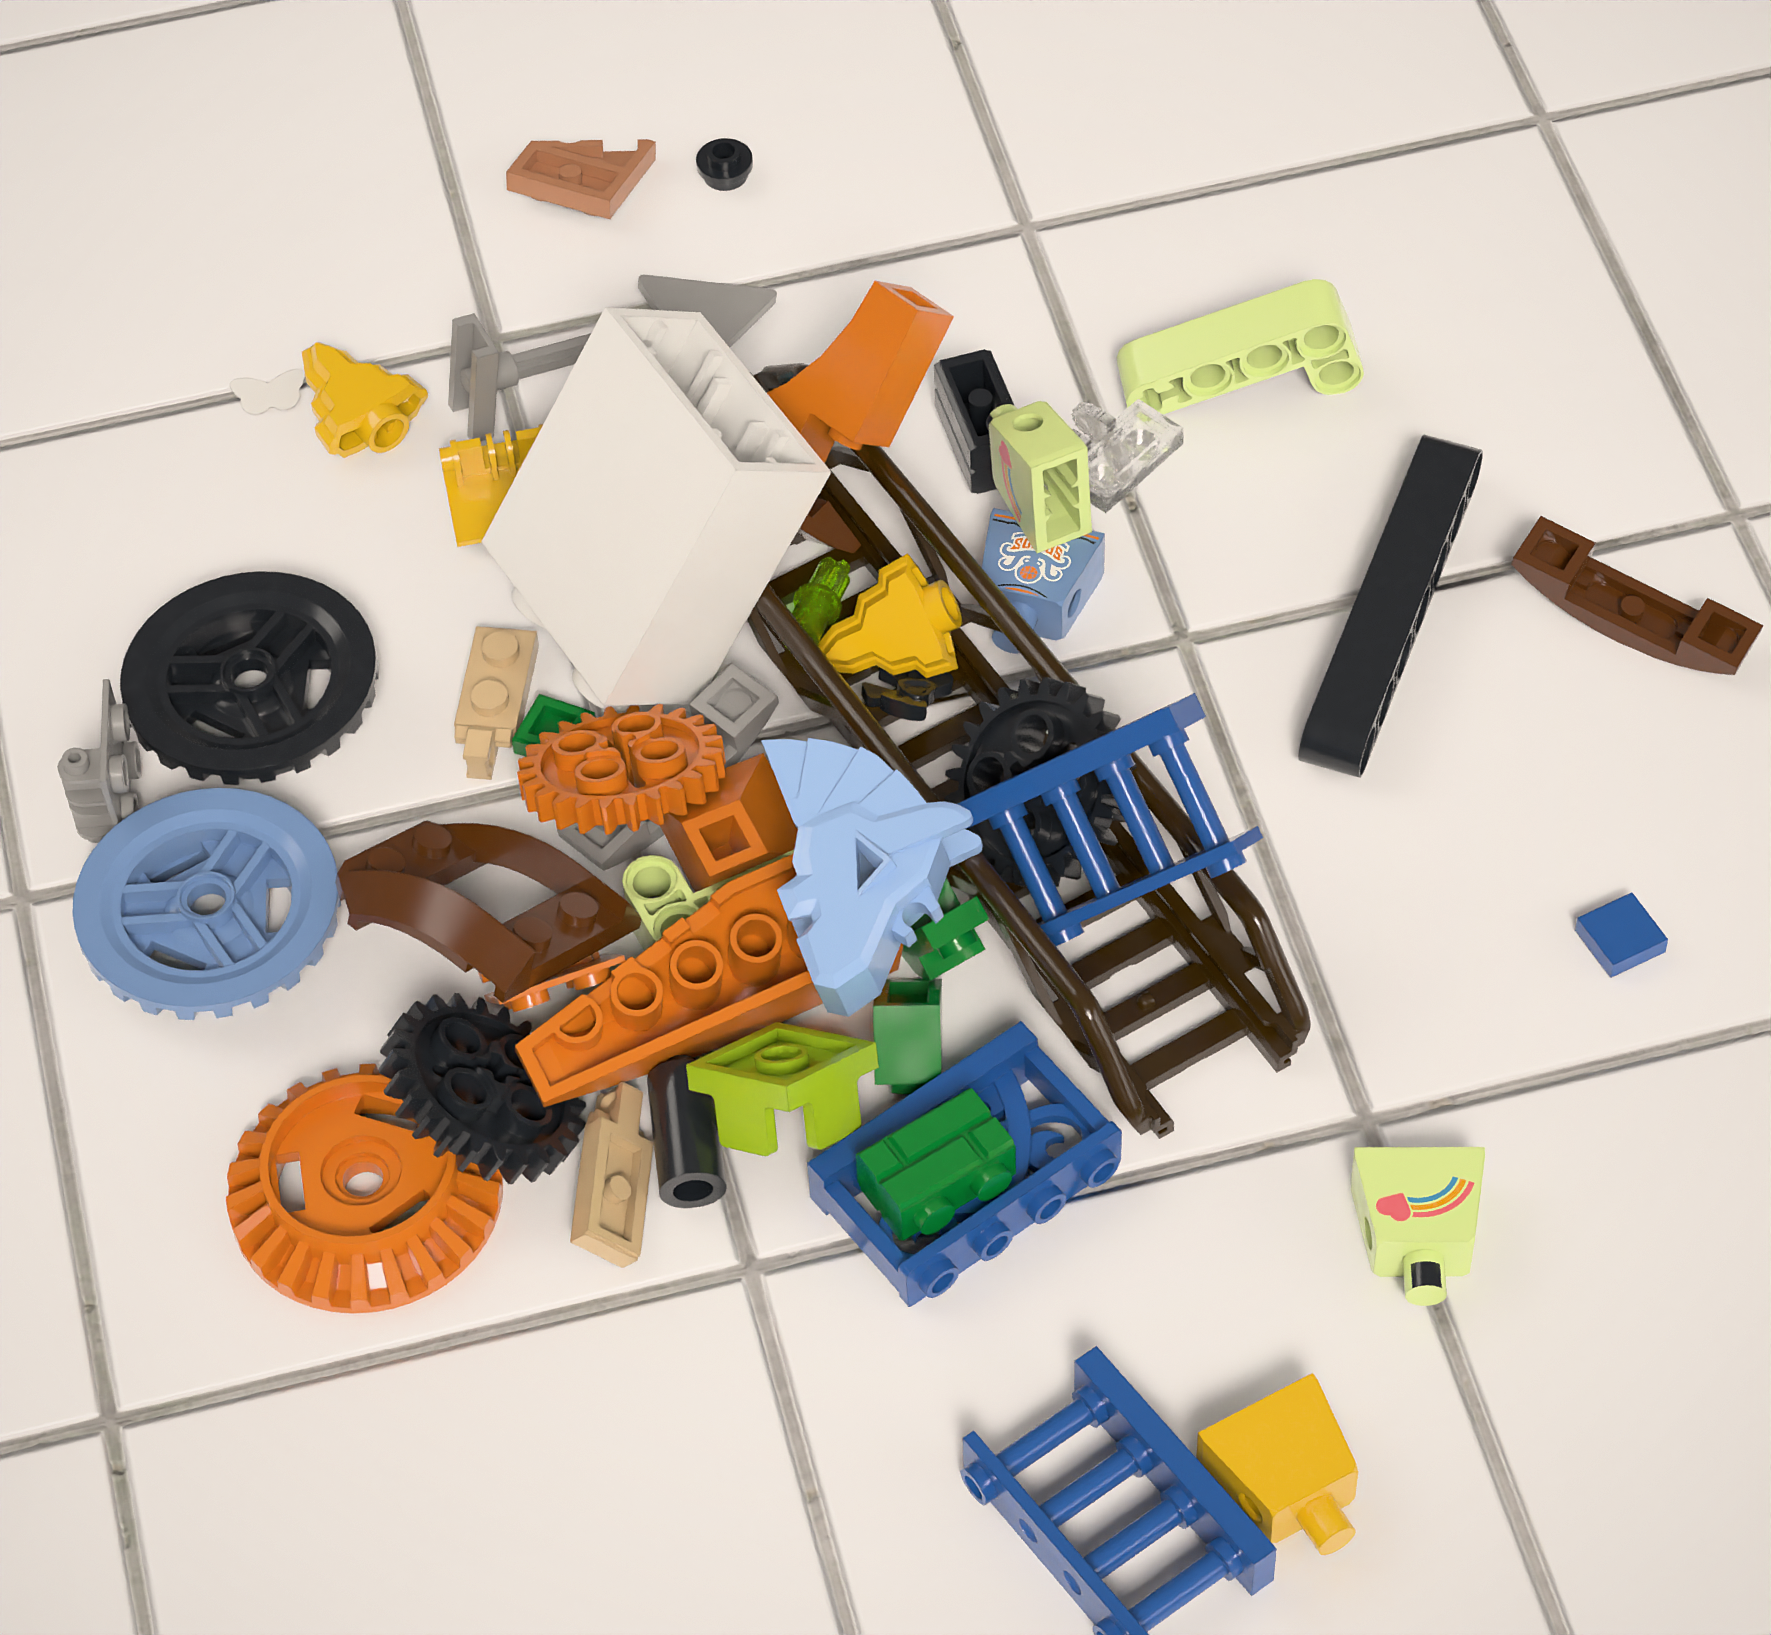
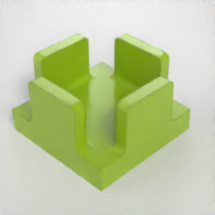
M779 1022L766 1026L686 1065L689 1090L709 1094L714 1099L720 1144L726 1148L765 1157L778 1150L774 1109L791 1112L803 1106L807 1146L822 1150L844 1139L859 1129L862 1123L857 1082L861 1076L879 1068L876 1042Z

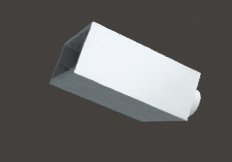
M605 307L489 526L482 544L515 586L512 591V600L516 608L530 621L546 628L575 667L572 673L573 683L587 700L604 710L606 707L612 706L617 713H626L631 705L689 704L713 680L832 472L701 312Z

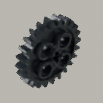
M1043 677L1041 683L1024 678L1020 679L1018 691L1001 687L998 689L1000 706L983 701L979 704L980 713L984 720L981 725L968 721L963 723V727L971 740L968 746L961 744L952 745L951 750L963 760L960 768H952L945 772L946 777L958 781L959 784L958 790L944 797L945 802L958 804L981 791L999 784L1003 772V781L1115 730L1121 718L1117 714L1103 711L1105 699L1088 694L1085 687L1066 681L1064 683L1063 681ZM1048 730V737L1046 743L1043 745L1044 736ZM1136 763L1130 767L1131 771L1137 768ZM1093 770L1076 778L1077 781L1080 778L1081 790L1077 792V796L1099 843L1116 846L1118 841L1109 827L1112 821L1125 822L1106 780L1099 782ZM1041 795L1023 802L1029 813L1023 816L1030 833L1035 821V830L1032 837L1055 886L1059 887L1061 877L1074 880L1080 879V862L1053 805L1045 806ZM988 819L966 829L981 838L983 844L982 854L1005 882L1027 887L999 828L993 830Z
M454 993L447 1004L437 994L432 995L426 1005L419 1001L414 1002L407 1013L403 1012L387 1034L389 1038L380 1049V1053L386 1059L379 1067V1073L392 1079L384 1089V1094L403 1100V1103L395 1112L397 1118L414 1119L418 1123L412 1134L415 1139L430 1136L436 1141L433 1151L434 1156L438 1158L450 1151L456 1155V1164L459 1171L463 1172L472 1162L478 1165L479 1172L483 1180L486 1181L490 1180L497 1169H499L508 1184H514L521 1173L531 1183L535 1182L543 1171L551 1175L559 1164L566 1160L580 1141L578 1135L585 1128L586 1122L579 1115L586 1108V1102L576 1097L543 1107L515 1051V1045L530 1034L532 1023L528 1020L522 1022L519 1026L510 1023L509 1009L504 1006L497 1015L489 1013L488 1006L484 998L478 997L471 1008L468 1007L459 993Z

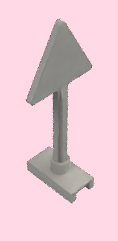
M644 274L638 278V289L652 310L701 312L729 348L776 303L777 292L774 289ZM475 313L452 319L448 405L453 412L469 408L468 438H480V441L486 440L485 434L491 433L492 438H494L496 394L498 390L518 385L519 379L575 364L591 333L512 355L509 351L498 352Z

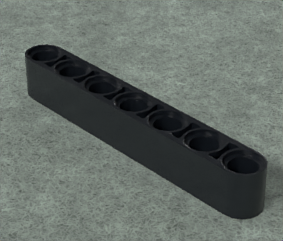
M1425 434L1421 437L1308 716L1300 742L1299 761L1359 778L1363 775L1472 498L1482 465V449Z

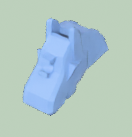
M808 738V741L792 739L761 740L793 822L798 828L792 860L797 876L777 889L788 920L793 923L798 936L796 939L814 986L827 1012L849 1017L881 994L901 943L910 947L917 941L911 926L924 914L929 915L935 923L944 917L938 899L949 867L979 854L982 851L983 844L977 834L965 829L973 823V816L968 809L945 801L926 803L914 786L897 769L893 771L878 755L861 746L858 750L840 743Z

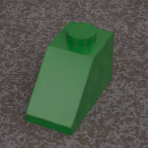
M886 979L881 994L874 999L873 1003L874 1042H876L879 1065V1068L874 1070L875 1085H889V1091L892 1093L911 1094L942 1074V979H933L931 981L925 979Z

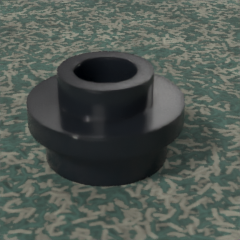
M721 138L710 141L702 146L697 153V171L709 187L719 191L734 190L746 182L752 170V152L746 144L735 139Z

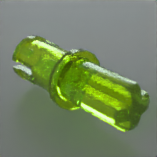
M831 557L822 559L809 583L802 585L794 596V610L792 614L818 646L827 625L833 624L839 618L842 610L841 598L850 583L848 573L851 569L848 562L844 559L838 562Z

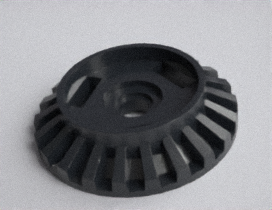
M266 571L245 572L222 576L194 586L175 596L152 614L137 631L127 649L120 674V691L122 703H126L128 708L130 728L134 729L139 743L147 752L153 750L157 754L162 765L171 770L181 766L186 769L189 778L203 782L210 775H217L221 777L224 785H239L241 779H259L260 783L274 781L277 775L292 770L299 773L310 768V760L322 753L330 756L340 748V737L344 733H356L363 723L362 712L364 708L372 707L376 696L374 684L375 680L379 679V666L373 637L368 624L355 606L339 592L325 584L295 574ZM328 669L331 675L323 696L312 709H306L311 670ZM257 670L267 675L262 683L254 687L244 688L234 684L236 678L247 671ZM196 720H199L234 738L212 735L192 725Z

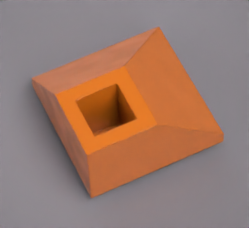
M764 753L725 768L726 777L718 779L720 789L715 792H705L707 801L705 804L686 803L687 815L680 816L670 812L664 814V824L660 825L695 892L790 852L795 848L798 828L793 822L775 774Z

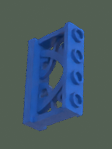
M1020 1021L807 1162L810 1198L826 1216L830 1214L896 1288L900 1298L906 1305L912 1307L926 1296L928 1298H935L946 1292L955 1283L960 1273L979 1260L989 1261L1000 1255L1009 1246L1014 1236L1033 1223L1043 1224L1051 1220L1061 1211L1068 1199L1087 1186L1095 1188L1110 1179L1121 1162L1122 1130L1113 1121L1109 1122L1039 1048L1038 1038ZM1029 1080L1051 1104L1028 1111L1020 1086ZM973 1088L989 1108L993 1118L996 1117L997 1120H1000L1004 1116L1005 1120L1000 1123L1013 1138L1016 1146V1174L1012 1176L1010 1184L1001 1194L987 1201H981L976 1197L956 1209L951 1221L936 1232L940 1235L938 1239L916 1254L906 1253L900 1250L894 1243L893 1231L884 1221L883 1217L879 1224H877L854 1198L862 1192L857 1182L856 1154L965 1090ZM1046 1123L1067 1124L1080 1134L1082 1141L1057 1158H1053L1048 1155L1046 1150L1053 1144H1064V1137L1054 1131H1040L1031 1135V1128ZM1029 1169H1030V1170H1031L1032 1172H1034V1173L1028 1177V1173H1029ZM921 1231L912 1235L915 1244L918 1236L922 1233Z

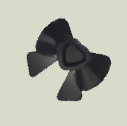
M879 667L878 679L896 687L897 690L863 682L861 696L868 707H880L882 711L897 718L924 721L926 719L927 707L934 699L948 696L952 693L953 677L946 672L926 678L917 670L892 675Z

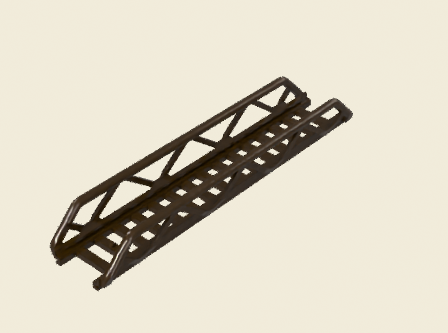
M804 363L771 365L764 367L761 372L752 376L767 393L787 383L809 365ZM863 444L861 450L832 447L825 461V465L829 469L841 464L870 472L898 505L932 576L926 578L928 583L931 584L938 580H943L949 586L946 572L938 557L939 555L980 604V606L961 604L955 597L962 617L961 627L971 622L1004 633L1033 668L1040 683L1043 677H1049L1064 683L1066 681L1079 685L881 446ZM832 472L817 498L829 501L860 542L861 546L854 553L835 548L768 582L747 621L761 648L786 677L811 711L828 717L852 748L859 750L861 746L878 755L893 771L897 769L914 786L926 803L945 801L944 797L958 790L959 782L948 779L930 788L917 772V769L952 751V745H965L970 742L971 738L966 733L963 723L968 721L981 725L984 720L980 713L979 704L983 701L1000 706L998 689L1001 687L1009 688V686L961 628L950 631L958 669L948 672L953 677L952 692L963 687L977 705L899 746L894 743L883 728L901 718L887 714L880 707H868L850 687L878 672L879 667L875 665L854 674L840 673L817 645L832 625L854 615L858 595L871 587L800 623L786 606L863 566L868 569L878 582L879 569L902 557ZM795 535L790 545H797L806 539ZM1045 733L1043 745L1046 743L1048 737L1047 733ZM1136 752L1130 753L1137 766L1131 772L1149 810L1177 842L1183 857L1186 858L1204 850L1188 814ZM1004 772L1001 776L1000 783L1003 782ZM1035 821L1033 822L1031 830L1035 829ZM1112 821L1109 829L1115 835L1118 843L1116 846L1100 843L1116 875L1115 877L1119 885L1122 886L1149 874V871L1133 837L1120 822ZM982 852L949 867L946 879L950 886L965 892L970 899L978 897L989 917V924L1011 950L1034 997L1067 1036L1088 1066L1101 1073L1114 1104L1140 1135L1152 1130L1161 1139L1174 1131V1121L1149 1090L1204 1058L1247 1036L1276 1073L1291 1065L1289 1057L1296 1054L1298 1047L1305 1043L1311 1027L1308 1007L1264 907L1233 869L1214 878H1210L1206 868L1192 873L1211 913L1209 917L1203 920L1197 917L1169 883L1080 922L1084 928L1135 900L1152 919L1147 924L1070 965L1038 924L1043 921L1042 917L1035 920L1019 900L1030 894L1027 887L1005 882ZM1091 889L1064 905L1066 909H1070L1096 896ZM1218 893L1240 919L1253 948L1244 947L1231 931L1227 911ZM1170 945H1173L1189 964L1184 969L1106 1012H1103L1096 997L1090 990L1110 979L1112 975L1130 965H1136ZM1253 968L1265 972L1281 1012L1278 1014L1244 973ZM1207 990L1211 991L1226 1010L1221 1015L1131 1065L1120 1053L1116 1042Z

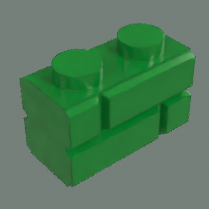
M969 1088L857 1153V1182L870 1203L877 1211L881 1212L884 1221L900 1241H904L919 1231L925 1235L939 1231L951 1221L956 1209L976 1197L981 1201H987L1001 1194L1010 1184L1012 1176L1016 1174V1146L1013 1138L997 1118L991 1116L989 1108L973 1088Z

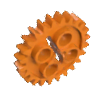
M657 704L648 712H640L638 705H631L626 713H617L610 706L606 707L604 716L597 718L586 712L581 713V723L576 725L565 721L559 722L560 733H540L541 744H531L525 747L527 757L518 759L520 771L517 772L522 800H525L527 811L529 813L537 812L541 823L555 819L556 827L559 830L578 823L580 834H585L598 825L603 826L605 834L608 835L612 834L618 825L627 824L632 832L638 831L641 821L648 819L660 826L664 824V814L670 812L680 816L687 815L686 803L705 804L707 802L705 792L718 791L720 789L718 779L726 777V760L722 735H717L715 724L705 725L704 717L701 714L687 718L685 708L682 707L664 714L663 704Z

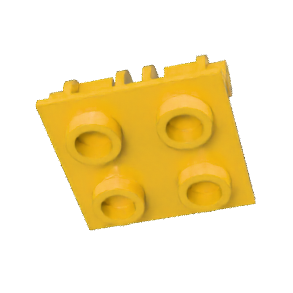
M539 424L537 428L515 431L517 440L511 441L509 430L503 431L504 442L493 444L492 435L488 433L485 434L487 445L481 446L480 438L457 442L456 439L450 440L449 447L439 448L457 547L482 543L489 526L543 424Z

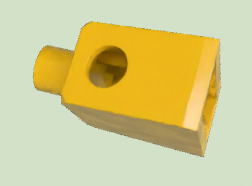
M1313 1373L1198 1432L1196 1458L1271 1543H1277L1303 1529L1321 1555H1328L1344 1547L1354 1537L1356 1530L1341 1508L1349 1505L1355 1499L1358 1469L1320 1383Z

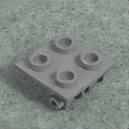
M103 679L101 747L85 750L81 748L68 749L62 755L57 766L77 833L80 837L92 843H99L115 825L139 810L137 795L135 792H130V780L140 779L141 776L139 747L136 741L127 742L130 739L128 708L126 703L116 704L109 679Z

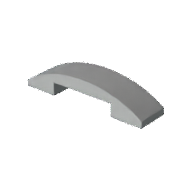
M732 663L689 703L692 716L701 714L704 717L705 725H716L717 735H722L726 760L725 768L737 764L768 722L779 701L777 695ZM649 819L641 821L638 831L632 832L627 824L618 825L615 831L608 835L605 834L603 826L598 825L585 834L579 833L578 823H574L562 830L557 829L560 838L603 871L630 859L664 835L661 827Z

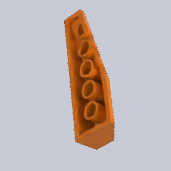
M793 854L727 882L710 896L709 902L688 918H680L662 932V938L636 958L632 956L611 971V977L587 995L581 994L515 1045V1051L543 1107L647 1075L653 1068L676 1055H687L694 1058L733 1043L775 1022L781 1023L823 1004L796 939L798 936L793 923L788 920L777 889L797 876L792 862ZM902 943L889 974L899 969L904 945Z

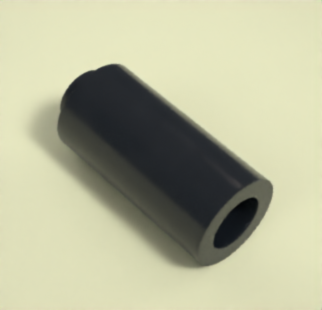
M687 1055L671 1057L653 1068L647 1076L659 1195L664 1203L677 1208H695L712 1204L719 1200L727 1189L722 1145L719 1142L715 1102L709 1094L689 1090L686 1065L696 1059Z

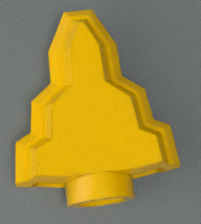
M316 342L311 347L302 351L306 382L315 392L311 402L312 411L319 420L314 427L315 433L329 454H339L345 458L367 447L376 453H384L400 444L409 430V422L417 416L421 405L428 398L427 390L408 374L393 375L380 364L358 363L347 351L321 342Z
M907 553L879 569L878 584L858 595L854 615L832 625L817 645L840 673L854 674L877 665L892 675L917 670L924 677L929 678L958 669L950 631L961 627L962 617L957 601L949 586L943 580L929 584L918 565Z

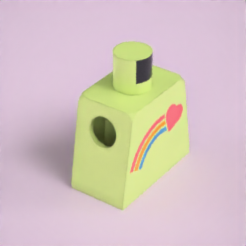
M1037 401L1019 409L1014 405L1005 404L994 409L986 420V428L990 436L993 480L997 490L1035 552L1040 553L1092 533L1088 450L1085 443L1047 402Z
M1354 1147L1351 1193L1371 1271L1380 1277H1404L1405 1298L1411 1304L1430 1306L1444 1301L1447 1297L1446 1276H1464L1470 1273L1485 1162V1147Z

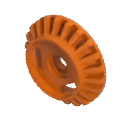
M376 1063L359 1064L358 1073L340 1075L338 1069L335 1068L322 1072L321 1082L307 1088L302 1082H299L287 1089V1099L278 1106L269 1103L258 1113L259 1124L253 1131H244L237 1144L239 1154L236 1162H232L229 1165L227 1173L229 1191L228 1196H226L227 1212L235 1240L243 1257L253 1271L273 1289L298 1303L312 1308L339 1313H372L404 1306L434 1293L461 1274L477 1257L487 1243L500 1213L503 1198V1176L499 1169H497L489 1181L483 1180L478 1165L472 1162L461 1172L457 1169L456 1155L448 1151L438 1158L433 1155L436 1141L430 1136L415 1139L412 1136L414 1131L360 1116L362 1114L396 1116L395 1112L403 1103L401 1099L392 1098L384 1094V1089L392 1079L380 1074ZM406 1119L418 1125L414 1119ZM300 1161L306 1209L287 1212L281 1205L280 1175L286 1163ZM372 1172L383 1179L380 1188L368 1196H355L346 1190L349 1180L359 1173ZM428 1200L418 1212L392 1228L378 1232L417 1203Z

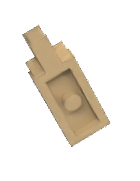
M476 626L454 722L455 743L465 744L463 760H466L467 778L492 780L498 748L512 747V738L524 719L539 649L537 631Z
M620 1082L617 1087L605 1094L600 1093L597 1096L594 1112L591 1111L589 1113L584 1130L570 1243L621 1268L638 1261V1257L641 1254L654 1144L645 1138L644 1132L639 1130L643 1092L625 1082Z

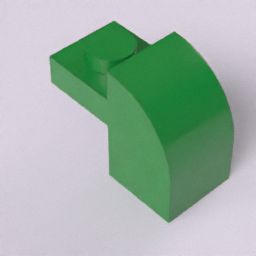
M945 879L938 899L944 917L937 923L933 922L927 914L920 917L911 926L917 941L910 947L903 945L902 957L919 977L927 981L935 979L986 950L974 928L989 920L987 913L977 896L960 904L947 879Z

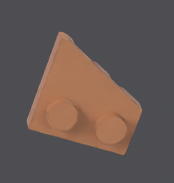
M637 139L636 151H603V140H580L574 143L530 141L506 171L507 190L532 197L538 201H547L582 211L587 215L611 219L656 160V141Z

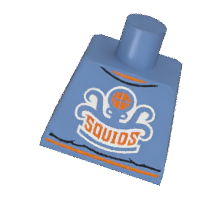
M993 508L990 515L982 569L1039 637L1055 641L1065 638L1103 577L1105 533L1092 530V533L1036 553L1010 511ZM994 630L992 640L998 648L1009 653H1019L1004 633Z

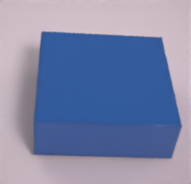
M1633 892L1577 918L1576 933L1610 978L1666 952L1668 938Z

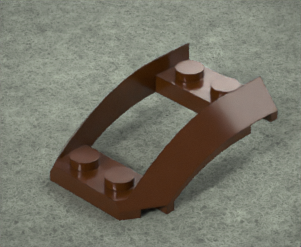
M425 820L345 860L337 872L335 881L340 901L345 899L349 917L347 924L357 931L371 923H376L406 933L439 952L465 973L476 969L496 985L493 996L502 1003L636 931L641 925L640 915L627 900L571 857L533 836L495 825L479 823L437 824ZM489 863L521 873L554 891L557 895L501 923L476 903L445 885Z

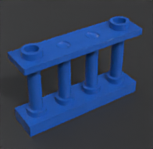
M1195 693L958 803V805L971 812L973 816L971 826L988 819L993 830L1000 829L1043 921L1038 924L1055 946L1083 934L1084 930L1080 922L1196 871L1206 868L1210 878H1214L1246 863L1247 860L1242 851L1263 838L1258 826L1228 838L1184 743L1190 739L1184 728L1206 717ZM1145 746L1149 747L1153 757L1160 755L1204 850L1177 862L1173 861L1130 770V767L1135 765L1130 753ZM1093 770L1099 782L1106 780L1149 871V874L1122 886L1119 885L1076 792L1081 790L1076 778ZM1041 795L1045 806L1053 805L1096 896L1070 909H1066L1023 816L1029 814L1023 802Z
M1097 1346L1074 1361L1073 1401L995 1455L974 1430L962 1438L963 1469L960 1471V1474L968 1491L983 1506L991 1502L1094 1623L1092 1627L1094 1635H1149L1148 1631L1223 1577L1228 1581L1236 1578L1251 1596L1274 1581L1277 1548ZM1091 1425L1097 1428L1101 1425L1116 1441L1117 1451L1038 1506L1014 1476L1086 1426ZM1134 1475L1141 1478L1145 1475L1161 1493V1502L1082 1557L1058 1527L1130 1476ZM1179 1526L1182 1529H1186L1190 1526L1206 1544V1554L1127 1610L1102 1579L1175 1527Z

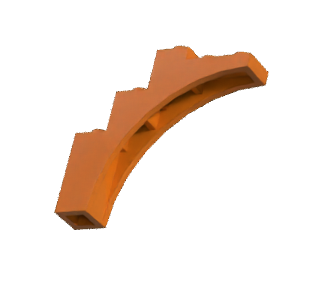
M874 281L852 320L824 353L790 381L767 392V394L824 463L835 441L854 450H861L863 444L890 447L954 316L912 287Z

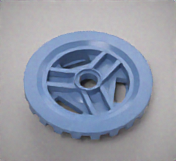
M208 788L181 792L150 803L130 814L115 825L92 850L82 867L74 891L72 910L74 929L82 954L88 961L92 973L98 981L104 980L110 986L113 995L123 1002L133 999L139 1002L144 1012L158 1015L163 1009L175 1011L180 1020H195L197 1012L213 1011L216 1018L233 1016L232 1007L251 1002L255 1009L268 1003V993L281 986L287 991L300 982L299 972L306 965L316 966L324 955L323 944L326 938L334 936L338 925L336 914L337 908L341 907V901L335 884L338 871L333 854L324 836L308 818L290 805L268 795L234 788ZM286 887L291 893L289 913L278 932L268 933L269 888ZM207 894L220 895L225 899L222 908L213 914L200 915L190 910L195 900ZM156 950L202 970L177 969L163 965L149 957Z

